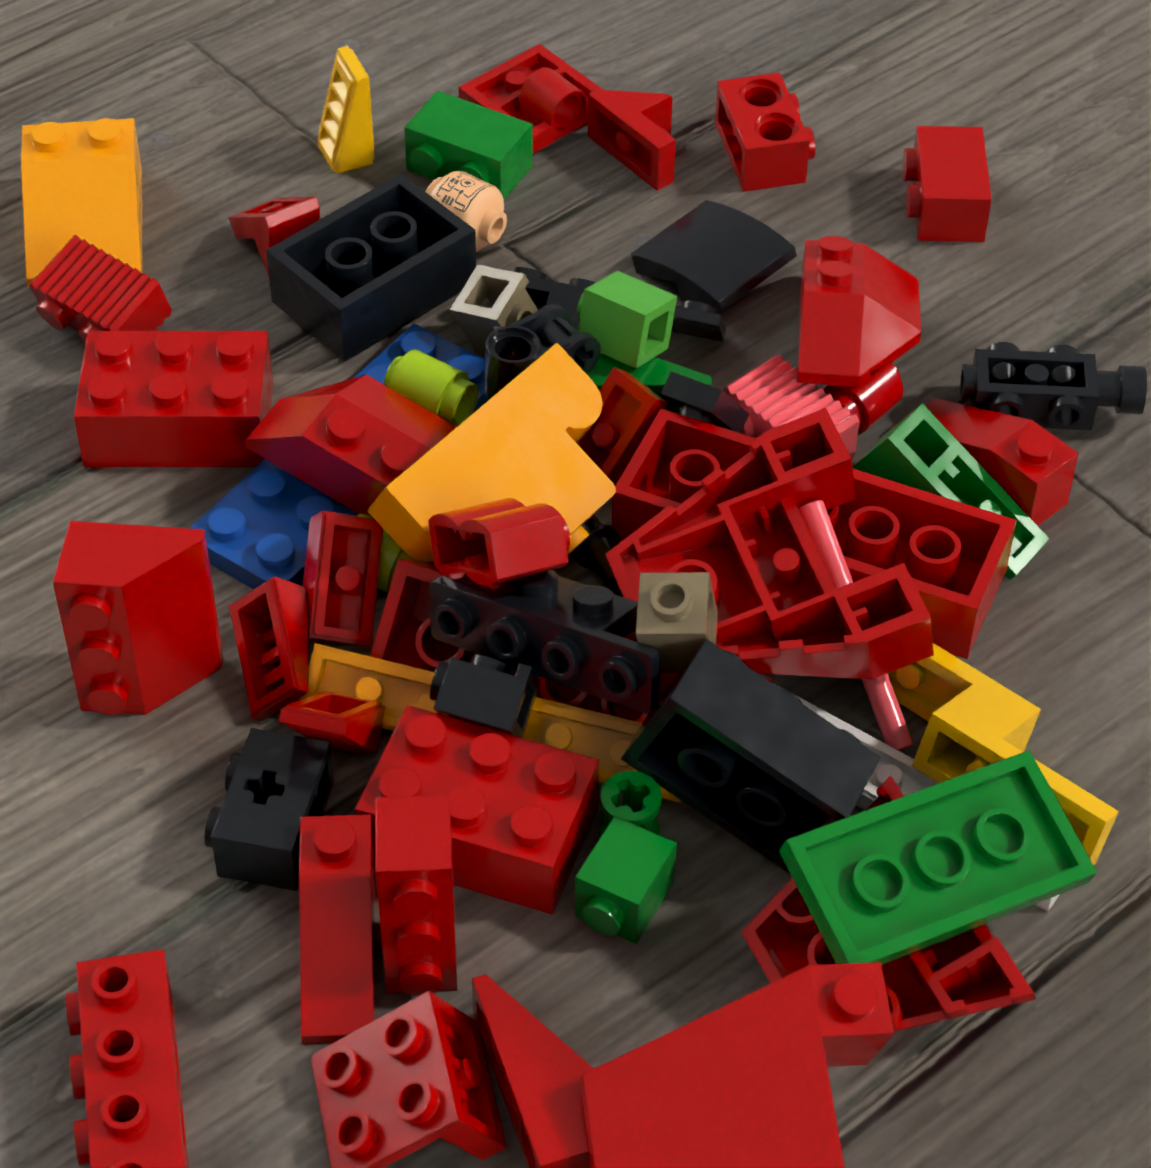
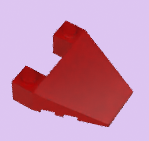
M826 408L765 431L749 444L750 451L729 468L722 471L718 467L701 480L702 488L676 508L670 504L605 554L622 597L638 602L640 573L709 572L718 611L716 645L722 650L737 655L746 666L759 674L872 680L934 655L931 616L905 564L901 563L843 587L836 588L799 511L800 507L818 500H823L826 510L856 499L851 456Z
M881 962L808 965L584 1073L580 1078L591 1168H845L827 1067L868 1065L893 1036L894 1029Z

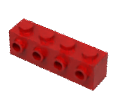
M164 949L76 962L78 991L65 993V1004L70 1036L81 1035L82 1054L70 1055L69 1057L74 1099H86L87 1119L74 1121V1139L79 1166L90 1165V1168H189L172 986Z

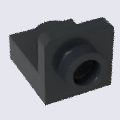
M672 371L661 391L664 397L679 408L678 414L741 433L749 416V413L723 390Z

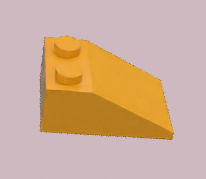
M103 118L96 121L45 122L36 125H22L21 175L26 280L28 288H30L29 284L75 234L81 240L85 239L90 245L94 244L106 254L110 253L115 259L119 258L124 264L128 263L132 268H137L142 273V166L134 118Z

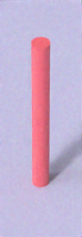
M823 500L814 501L800 507L799 511L836 588L853 583ZM888 674L872 680L861 679L885 744L898 751L914 746Z

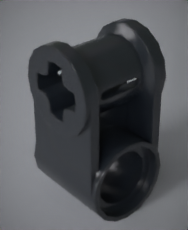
M546 305L534 314L508 326L497 328L488 335L485 349V394L490 400L556 343L588 374L599 359L601 352L600 342L590 333H580L570 323L569 314L560 305Z

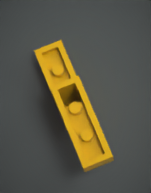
M934 643L933 656L887 673L898 703L928 721L912 767L937 783L1024 752L1041 711L1039 707ZM1035 759L1091 862L1095 865L1119 811Z

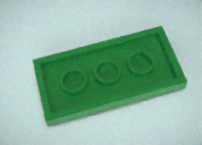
M1030 750L787 839L779 850L836 964L881 962V965L1085 885L1098 873Z

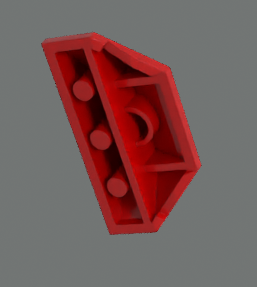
M825 236L819 240L805 239L800 282L797 383L859 387L871 378V371L891 364L920 342L919 279L864 243H853L850 239L841 236Z
M363 375L279 399L246 438L245 447L357 514L364 513L371 516L367 510L385 487L452 432L456 426L369 375Z

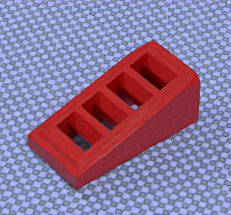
M275 576L229 605L252 719L258 721L265 720L281 710V708L286 707V705L308 693V603L305 588ZM276 642L277 646L273 648V643ZM280 660L281 665L273 670V663ZM284 678L285 683L273 690V684Z
M324 691L281 708L279 722L304 737L329 741L331 748L367 755L375 753L379 748L385 706H382L381 702Z

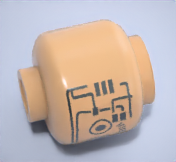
M453 171L443 177L436 178L426 189V193L475 229L476 253L484 249L489 243L497 242L502 236L507 224V215L504 213L502 193L494 185L466 172Z

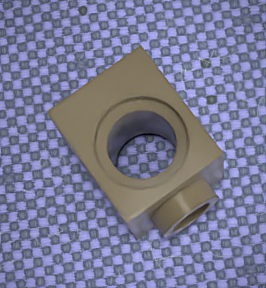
M709 572L640 573L636 623L638 643L658 650L659 673H679L706 639L716 645L718 611Z

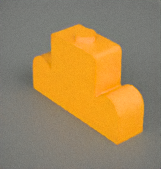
M556 343L385 487L367 510L368 513L403 551L412 558L423 562H434L428 520L433 515L505 498L516 499L525 506L545 503L554 507L568 525L570 547L567 555H569L590 535L582 525L616 491L613 482L576 443L601 414L603 402L599 389L567 352Z

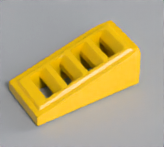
M348 46L337 48L318 133V147L334 173H343L372 165L373 160H375L370 80L355 53Z

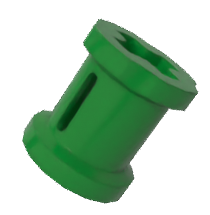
M624 771L616 773L606 780L601 787L600 805L605 816L599 829V838L613 817L621 818L660 835V826L656 816L661 809L662 793L659 784L651 776L638 771ZM620 791H623V805H622V806H619V792H620Z

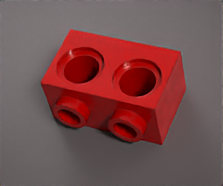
M780 72L717 81L715 125L742 191L806 183L808 160L815 157V138L811 127H804L800 119V106L797 95L788 92Z

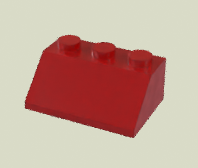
M84 521L69 522L54 575L53 586L81 711H95L105 715H117L120 713L146 715L222 669L224 657L205 529Z

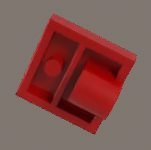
M538 44L459 86V98L533 124V153L587 124L588 93L596 89H603L547 48Z

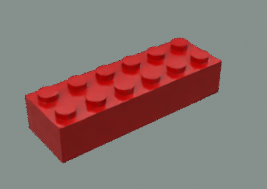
M661 408L615 486L616 491L612 496L611 526L620 535V542L670 504L674 508L682 504L702 488V479L718 467L725 471L750 451L749 444L756 438ZM853 469L856 499L827 510L853 582L904 563L931 616L933 643L952 655L968 660L1006 573L1017 520Z

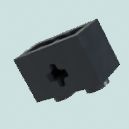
M256 728L250 729L242 753L234 752L228 762L225 776V790L227 794L222 807H212L206 822L204 841L206 847L213 848L217 877L293 891L298 890L300 817L323 816L334 784L329 741Z

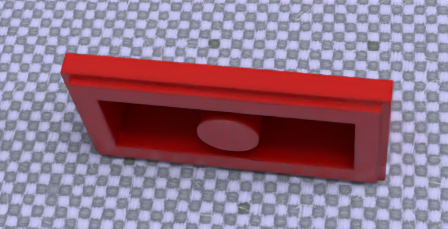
M321 511L311 517L303 577V587L305 588L308 603V644L371 647L383 528L375 519L329 511Z

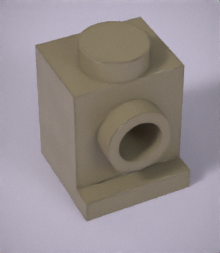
M478 264L456 298L450 311L477 353L485 355L486 339L492 331L519 321L538 310L525 289L529 282L525 274ZM486 297L491 303L492 308L481 306Z

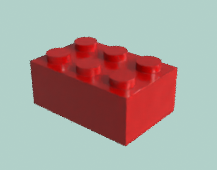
M88 331L74 411V421L83 467H257L264 458L245 447V440L271 410L273 375L268 331Z
M407 705L355 808V815L371 814L375 862V798L450 795L454 885L553 915L598 810L599 759Z

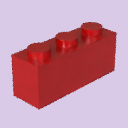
M450 795L375 798L376 881L386 994L405 993L418 997L427 991L433 994L438 991H458Z

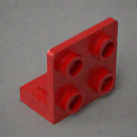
M430 991L319 1050L311 1058L331 1168H384L439 1138H442L447 1143L458 1146L482 1161L507 1148L477 1021Z

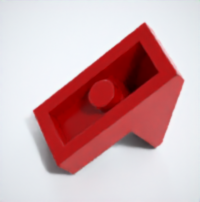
M599 89L588 93L587 136L656 191L674 182L676 139L671 136L672 96L665 93Z
M316 196L275 198L228 218L236 238H252L255 240L267 275L269 276L266 250L320 220V206Z
M614 367L599 390L603 402L601 414L576 443L616 486L661 408L665 409L668 402L627 371Z

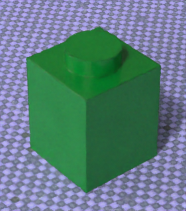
M614 816L575 876V917L584 920L590 928L600 934L607 936L617 935L637 944L674 884L677 843Z

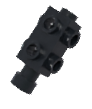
M997 342L987 349H975L973 364L962 365L960 379L961 400H970L972 407L1030 419L1041 427L1049 429L1092 431L1097 406L1115 407L1116 413L1142 414L1147 395V372L1144 366L1120 365L1117 371L1097 370L1095 354H1079L1078 350L1070 345H1057L1046 352L1020 351L1016 345L1009 342Z

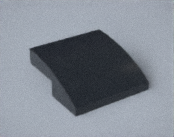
M705 200L632 252L631 256L636 273L676 282L681 302L687 300L702 302L712 306L716 311L723 312L794 259L797 254L794 245L764 223L737 209Z

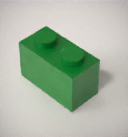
M438 90L404 127L406 170L433 180L453 171L466 172L494 185L502 193L503 200H505L533 167V124Z

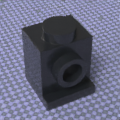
M472 655L470 663L450 657L449 663L441 661L436 668L430 688V699L436 701L433 709L438 714L523 738L541 682L531 666L521 663L518 664L514 676L509 674L511 669L509 665L487 656Z

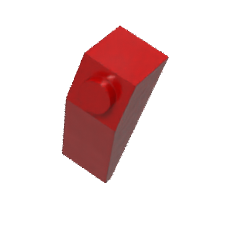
M936 398L925 404L928 410L1037 526L1068 504L1079 453L1036 422L1026 418Z
M371 814L300 817L299 915L302 1044L334 1043L375 1020V856Z
M486 974L472 978L473 1017L477 1021L480 1037L527 1167L591 1168L580 1078L584 1073L594 1068Z

